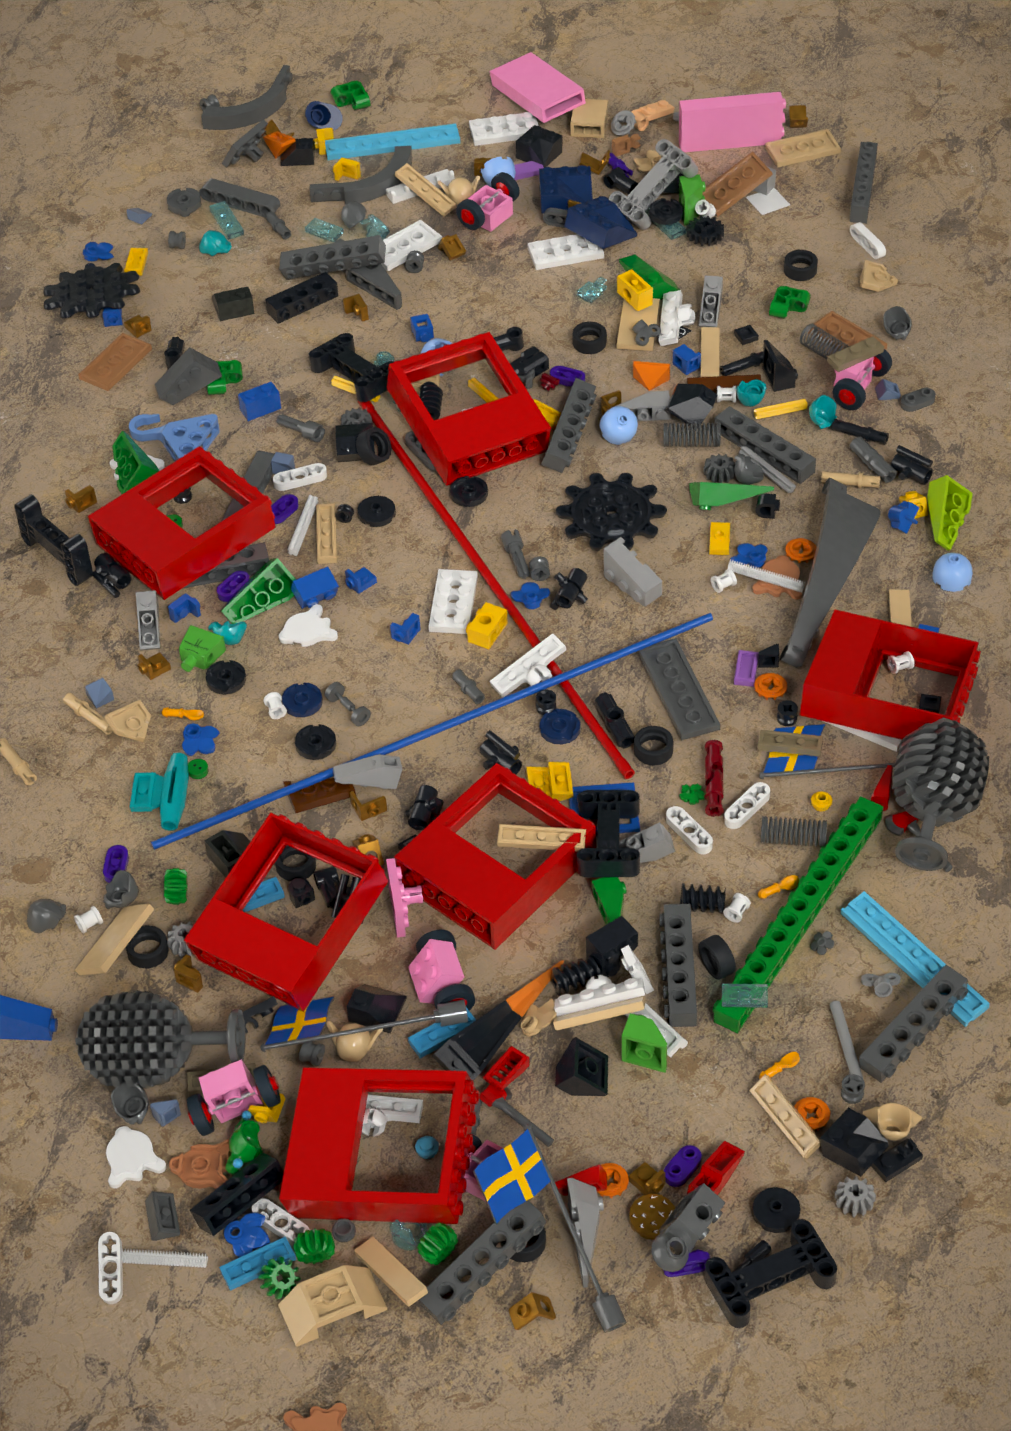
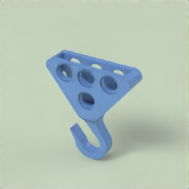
M159 414L138 415L129 423L130 435L133 439L137 441H161L174 462L201 445L206 451L220 432L216 414L169 422L162 427L144 431L137 430V428L142 425L160 422Z

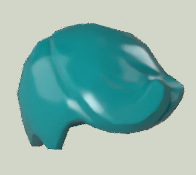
M209 230L204 233L199 250L203 254L208 253L214 256L217 253H228L232 246L231 242L222 233Z
M758 379L751 380L748 383L741 381L736 389L737 398L744 406L753 407L763 400L767 386Z
M821 395L811 403L809 416L820 429L830 427L834 419L837 418L836 402L826 395Z
M215 621L209 625L208 629L213 630L215 634L224 636L225 644L235 645L242 640L247 623L242 621L230 624L229 621H226L221 625Z

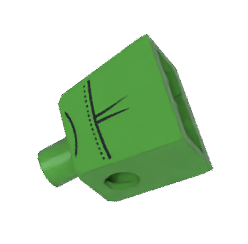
M190 625L179 647L182 669L190 672L194 666L203 670L210 667L226 651L224 636Z

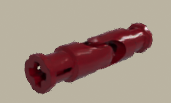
M709 740L705 743V751L707 752L705 757V799L707 800L705 811L708 816L712 817L720 816L724 812L722 805L724 798L723 757L721 756L723 745L719 740Z

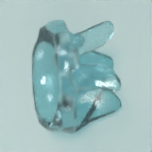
M373 214L368 215L367 219L360 221V224L371 222L366 228L368 232L366 234L367 237L380 235L382 240H384L390 233L387 226Z
M396 1219L390 1226L392 1240L395 1245L408 1251L417 1249L418 1244L421 1242L420 1238L428 1231V1223H412L418 1225L421 1230L419 1235L413 1237L411 1230L404 1227L405 1224L410 1222H400Z

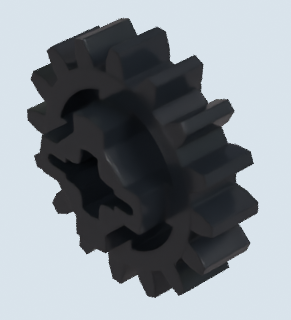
M700 216V219L694 218L686 226L687 237H689V241H694V244L700 243L701 246L704 244L710 246L712 242L717 244V240L721 241L722 237H724V224H721V220L716 221V217L712 219L709 216L704 218Z

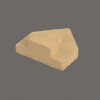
M865 260L860 277V287L879 292L897 285L898 279L894 275L891 276L883 264Z
M138 700L106 714L104 719L116 735L144 742L151 714L141 700Z

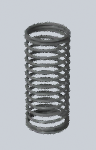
M813 323L807 325L800 335V343L826 360L827 355L829 356L833 349L832 354H834L840 345L841 347L838 351H841L843 347L844 349L850 347ZM814 327V329L810 332L807 338V342H805L807 333L810 331L811 328Z
M664 423L663 445L664 447L669 446L670 435L671 446H673L674 438L675 446H677L679 432V446L681 447L683 431L684 447L686 446V434L688 446H690V438L692 436V446L694 447L696 431V446L698 447L700 431L701 447L703 446V434L705 446H707L709 434V446L711 447L713 430V446L720 447L721 423L715 424V431L714 423H711V429L709 423H707V427L703 423L702 429L701 423H699L698 432L697 423H694V429L692 423H690V427L686 423L685 430L684 423H682L681 433L680 423H677V430L675 423H673V427H671V423L669 425Z
M762 816L761 843H765V833L766 843L769 842L771 828V844L774 842V835L776 844H778L780 834V843L782 845L785 833V844L787 845L790 832V845H793L795 831V845L797 846L800 830V845L802 846L805 829V846H807L810 828V846H812L815 828V847L818 843L819 829L820 847H826L827 820H823L822 823L819 820L818 826L816 820H814L812 827V820L809 819L807 827V820L804 819L802 828V819L800 818L797 829V819L795 818L792 830V818H789L787 831L786 817L784 824H782V817H780L779 825L777 817H775L773 826V818L771 816L768 826V817Z

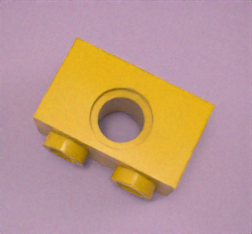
M631 269L617 276V293L633 308L640 311L653 305V288Z
M485 602L482 608L477 610L473 621L467 624L468 642L489 650L508 623L507 609Z

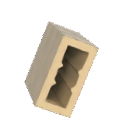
M585 99V104L573 109L571 136L604 138L608 117V100Z

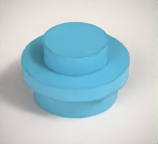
M431 1136L421 1137L415 1144L416 1153L423 1159L433 1158L439 1150L438 1141Z

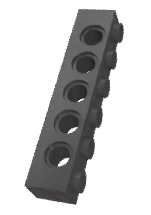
M860 143L851 202L850 222L867 224L878 143Z
M376 235L281 252L279 270L287 280L324 272L328 273L385 263L386 245L381 236Z
M578 378L575 379L541 465L563 473L565 466L569 468L573 459L570 454L574 455L578 446L575 441L579 442L583 433L580 429H584L588 420L584 417H588L592 409L589 404L593 405L597 396L594 394L595 385Z
M729 406L715 417L714 431L715 424L721 423V436L739 447H749L772 467L797 483H803L815 473L816 458Z
M265 542L245 547L184 588L224 581L236 571H245L249 576L255 575L269 561Z
M664 904V913H659L660 927H664V931H660L661 945L665 944V949H661V961L666 963V967H662V980L667 981V986H663V999H668V1004H664V1018H669V1025L671 1027L697 1026L691 907L690 904Z
M945 965L859 1056L860 1068L880 1083L886 1078H890L895 1073L900 1062L904 1063L909 1058L915 1046L919 1047L924 1042L926 1034L938 1027L940 1019L952 1012L954 1004L966 997L968 993V979L948 965ZM913 1023H918V1024H920V1025H918V1026H913V1025H911V1024H913ZM902 1038L905 1039V1041H898L897 1039ZM883 1054H890L891 1056H890V1057H884V1056H882V1055H883Z
M527 1201L508 1212L497 1224L494 1222L427 1287L428 1293L419 1299L421 1306L440 1325L445 1321L451 1320L455 1316L457 1309L471 1301L474 1293L480 1287L486 1286L498 1269H503L516 1252L518 1253L525 1248L527 1241L533 1235L536 1236L543 1230L546 1224L543 1214ZM519 1224L524 1225L520 1230H513ZM506 1241L503 1247H496L499 1242ZM484 1258L489 1259L487 1263L479 1264L480 1260ZM471 1275L468 1281L461 1282L464 1276ZM453 1292V1296L451 1298L443 1299L445 1294Z

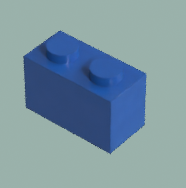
M272 381L238 394L240 411L247 421L281 409L280 393Z
M325 567L294 580L291 590L301 609L305 607L311 608L324 599L330 600L334 598L339 585L329 567Z

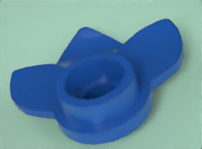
M89 242L83 250L84 259L87 261H97L98 258L103 260L112 259L114 256L109 252L113 249V245L106 242L99 244Z
M744 543L737 547L739 554L730 558L731 562L733 560V563L738 561L740 565L745 563L749 564L750 567L752 565V568L753 566L754 568H760L765 564V554L768 550L763 544L753 546L752 544Z
M527 582L522 585L521 590L512 591L510 595L514 601L522 602L527 609H536L540 607L542 599L549 597L550 590L549 588L540 589L538 584Z
M195 723L188 724L183 731L184 741L182 747L184 752L189 756H193L197 751L202 754L213 753L215 751L213 738H216L220 732L212 726L200 727Z
M249 1213L240 1221H232L225 1227L224 1237L233 1246V1251L237 1257L240 1258L251 1253L252 1249L261 1248L270 1243L268 1235L260 1228L266 1219L264 1215ZM234 1229L240 1230L237 1236H232Z

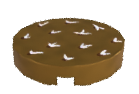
M647 1194L639 1197L630 1207L629 1222L634 1232L639 1233L641 1237L654 1240L661 1234L659 1229L675 1209L674 1204L668 1198L658 1194Z

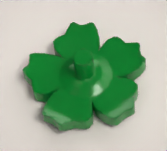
M698 783L692 784L691 787L685 784L682 785L679 797L684 802L689 801L690 805H695L699 803V800H704L705 793L701 790V785Z

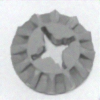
M628 110L617 113L611 122L613 133L617 136L630 134V130L635 129V115ZM620 122H621V123H625V122H626L627 125H626V126H625V125L622 126V125L620 124Z

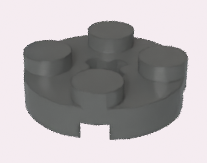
M180 188L175 189L167 196L168 210L180 214L182 217H188L190 213L202 206L200 194L193 188H186V190L182 191Z

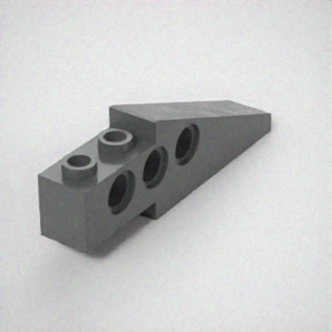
M340 238V239H338L337 241H335L334 243H336V242H342V241H344V240ZM381 263L343 270L346 273L347 281L396 310L402 307L401 292Z

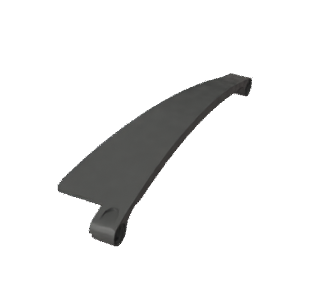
M830 477L822 489V493L826 495L825 507L811 572L793 632L780 656L781 661L795 668L803 665L813 636L845 584L881 515V511L878 508L847 494V486Z

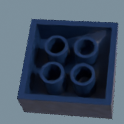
M590 166L540 168L541 213L544 214L548 208L568 210L569 199L580 203L592 200Z
M599 196L598 198L568 208L564 227L602 249L637 237L638 233L617 205L605 196Z

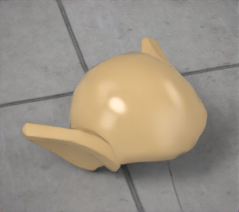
M477 176L472 183L463 177L453 179L448 186L441 181L437 183L442 187L446 195L458 205L475 193L480 176Z
M331 1021L326 1023L330 1033L365 1027L357 1023H350L344 1025L339 1030ZM383 1028L374 1030L372 1033L366 1031L333 1037L332 1040L339 1057L348 1062L361 1060L370 1050L378 1035L383 1031Z
M886 1103L880 1107L864 1110L862 1113L877 1126L878 1131L884 1138L892 1141L905 1138L909 1134L910 1128H913L922 1120V1117L915 1111L897 1103Z

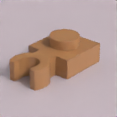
M633 134L630 138L628 135L612 139V153L617 157L629 153L632 147L639 148L641 144L637 140H640L641 137L638 134Z

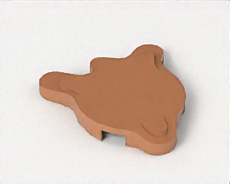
M778 556L762 566L763 572L766 569V572L768 570L770 574L775 572L777 576L782 574L784 578L789 576L791 580L793 578L794 581L795 578L796 581L800 580L799 567L787 556ZM761 580L755 583L752 588L753 593L757 595L769 593L774 597H780L781 593L785 592L795 600L802 597L801 592Z
M230 1139L216 1145L197 1144L191 1146V1150L184 1155L182 1153L169 1161L170 1171L178 1175L182 1182L189 1187L199 1189L212 1187L217 1189L228 1180L223 1173L227 1172L225 1166L231 1154L229 1149Z
M336 1403L328 1410L313 1406L310 1409V1416L307 1418L292 1410L286 1412L283 1418L285 1424L292 1431H343L341 1424L347 1414V1407L343 1403Z

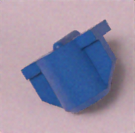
M907 501L891 507L888 513L891 527L907 534L911 524L918 523L914 518L920 507Z

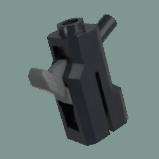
M531 346L521 353L520 358L510 364L522 383H525V387L530 389L533 387V378L549 369V358L538 348Z

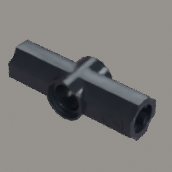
M607 692L599 694L595 699V705L606 723V730L612 734L618 747L623 749L630 747L634 743L635 736L624 718V711L617 706L611 694Z

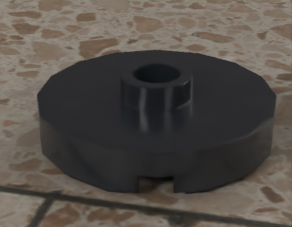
M661 198L651 203L649 217L657 224L671 225L682 219L683 206L675 199H670L669 201L666 198Z
M463 476L451 484L450 496L453 502L459 506L474 507L486 500L488 487L486 482L479 477L469 478V476Z
M370 496L360 502L357 508L359 520L365 525L366 523L370 524L371 527L385 526L396 515L394 502L385 496Z
M222 660L212 664L206 672L208 688L217 694L223 695L239 691L246 682L245 668L240 663L229 660L230 662Z
M318 724L319 726L308 725L302 728L295 737L296 751L300 756L310 760L324 759L331 755L337 744L335 733L331 728Z
M779 1187L767 1188L761 1191L754 1199L752 1207L756 1223L758 1222L762 1229L772 1233H783L790 1230L793 1222L799 1220L801 1212L799 1200L787 1189Z

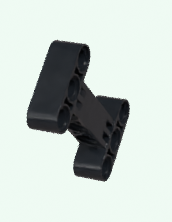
M340 334L309 352L311 371L322 373L330 368H334L354 381L356 399L358 401H370L387 391L389 364L395 361H389L377 367L355 353L352 334Z
M32 494L14 504L21 537L28 546L31 547L38 542L65 565L67 576L75 586L80 585L93 576L88 546L80 534L69 538L42 515L40 503Z
M585 790L578 794L579 816L584 819H598L597 848H583L576 855L577 873L580 876L586 878L635 877L640 873V852L634 848H619L620 819H632L640 813V796L638 792L634 790Z
M799 1219L793 1222L790 1237L791 1247L735 1272H731L727 1263L719 1257L707 1260L705 1264V1283L731 1326L744 1328L748 1325L751 1308L749 1300L807 1274L811 1276L814 1283L821 1289H830L835 1285L837 1275L836 1262L809 1221ZM809 1253H816V1254H818V1255L813 1256V1255H810ZM717 1271L720 1274H713L711 1272ZM822 1272H827V1273H829L830 1275H823V1274H821V1273H822ZM723 1291H730V1292H732V1293H731V1294H725V1293H723ZM735 1311H742L744 1313L736 1314Z

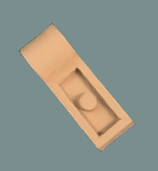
M660 100L631 111L635 115L636 120L634 128L644 131L648 127L649 121L673 114L675 107L665 100Z

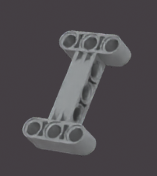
M666 139L658 141L655 147L661 159L630 194L626 196L620 191H615L609 196V200L617 205L626 219L640 230H645L651 225V218L645 211L679 173L687 178H692L698 173V166L692 158Z

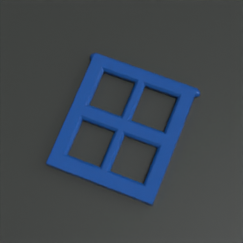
M634 782L573 787L574 795L573 798L569 799V808L578 814L577 795L582 791H635ZM639 815L630 819L629 824H620V833L640 832ZM596 826V835H598V826Z

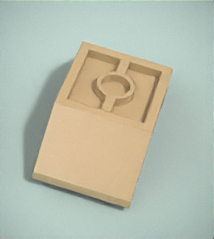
M351 1265L340 1266L298 1283L278 1304L296 1347L319 1338L317 1328L361 1311L364 1319L387 1310V1306L370 1269Z

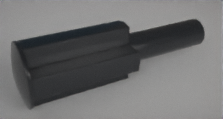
M761 1240L744 1256L746 1259L732 1272L762 1260L772 1251L771 1246L765 1240Z

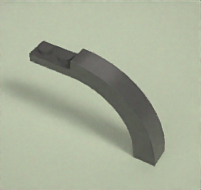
M283 65L271 88L255 100L228 107L206 106L201 115L203 129H237L260 122L274 114L287 100V86L289 82H292L293 78L290 66Z
M395 146L394 155L390 163L371 177L353 182L310 184L311 202L345 201L346 205L349 202L363 203L385 195L387 188L402 183L395 177V172L406 163L412 166V146Z

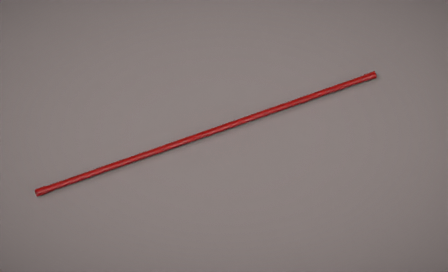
M358 401L363 410L367 409L375 426L382 429L388 435L394 453L501 604L507 609V612L533 648L541 643L539 638L377 413L371 401ZM554 660L546 666L551 671L553 677L563 673ZM569 680L559 683L569 700L611 757L624 779L633 777L635 771L618 751Z

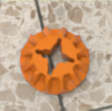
M793 539L786 545V556L790 557L791 561L797 560L798 563L801 561L808 563L809 560H814L817 547L808 539ZM801 548H803L802 554L799 553V550H801Z
M775 673L762 674L754 683L755 692H758L759 697L764 696L766 700L768 698L776 700L777 697H783L784 693L787 692L786 680ZM773 683L774 687L772 688V690H768L770 685Z
M803 1098L794 1106L809 1126L817 1131L823 1126L826 1127L827 1122L830 1120L829 1107L818 1098ZM816 1111L815 1118L810 1117L807 1119V1112L812 1114Z
M602 1164L601 1166L607 1173V1180L614 1175V1183H610L607 1186V1190L597 1192L600 1196H609L611 1199L616 1195L621 1196L622 1192L627 1190L629 1182L626 1170L618 1164Z

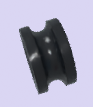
M341 504L337 508L335 517L342 523H349L354 515V509L348 504Z

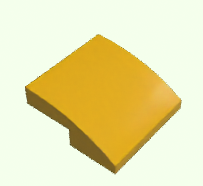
M548 762L547 767H526V781L532 786L540 788L545 794L558 801L573 798L569 762Z

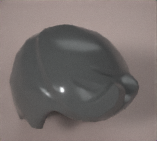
M349 202L342 208L341 219L348 228H352L364 220L367 210L359 202Z
M895 306L884 313V328L896 340L902 339L905 341L911 331L912 319L903 307Z
M739 453L734 457L736 459L734 473L741 484L751 485L764 479L762 468L753 463L750 456Z
M119 870L115 873L112 881L106 885L107 893L103 897V903H105L106 909L113 907L122 908L128 906L137 898L139 889L135 879L129 872Z
M52 899L34 901L29 906L27 912L28 927L34 933H42L45 930L54 929L65 916L66 905L55 902Z
M126 1082L121 1083L122 1087H115L111 1093V1101L116 1114L131 1125L136 1122L142 1124L149 1106V1099L145 1090L136 1083L135 1088H129Z

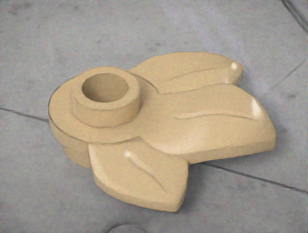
M648 150L647 158H634V162L638 166L639 171L649 172L658 163L661 156L655 151Z
M552 998L540 1008L534 1004L529 1007L521 1023L524 1035L530 1037L538 1034L542 1028L547 1027L555 1019L557 1012H555V1002Z

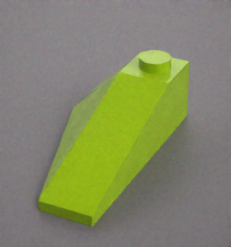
M948 475L929 482L927 500L934 540L946 550H951L958 536V529L964 524L963 519L971 509L973 493Z

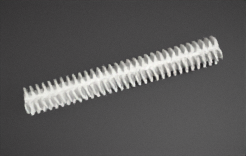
M308 496L287 549L290 555H298L316 505L319 502L316 496Z
M730 559L728 569L734 573L797 592H803L805 582L803 584L801 580L798 582L795 578L794 581V578L791 580L789 576L784 578L782 574L777 576L775 572L770 574V571L768 573L766 569L763 572V569L761 571L759 567L756 570L757 567L755 569L754 566L752 568V565L747 567L745 563L740 565L738 561L733 563V560L731 562Z
M122 1248V1263L183 1265V1267L186 1265V1267L201 1266V1268H206L208 1262L206 1253L204 1256L203 1253L201 1256L200 1253L198 1256L197 1253L194 1256V1252L193 1255H191V1252L190 1255H188V1252L187 1255H185V1252L184 1255H182V1252L181 1255H179V1252L177 1255L176 1251L175 1254H173V1251L172 1254H170V1251L169 1254L167 1251L166 1254L164 1251L163 1254L161 1251L159 1254L158 1250L157 1253L155 1250L154 1253L152 1250L151 1253L149 1250L148 1253L147 1250H145V1253L142 1250L141 1253L140 1249L139 1252L138 1249H136V1252L135 1249H133V1252L132 1249H130V1252L127 1249L126 1252V1249L123 1251Z

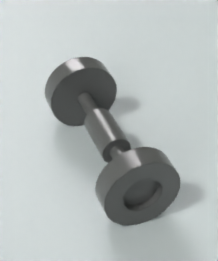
M334 682L329 685L325 691V697L330 702L340 699V703L350 712L353 711L351 722L357 727L364 725L371 716L370 710L365 706L356 709L355 705L347 697H343L345 687L340 682Z

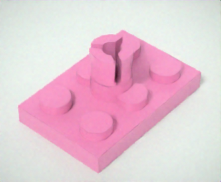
M395 858L386 859L388 887L397 938L406 937L405 928L409 927L407 905L423 903L421 885L404 888L401 880V867H396Z

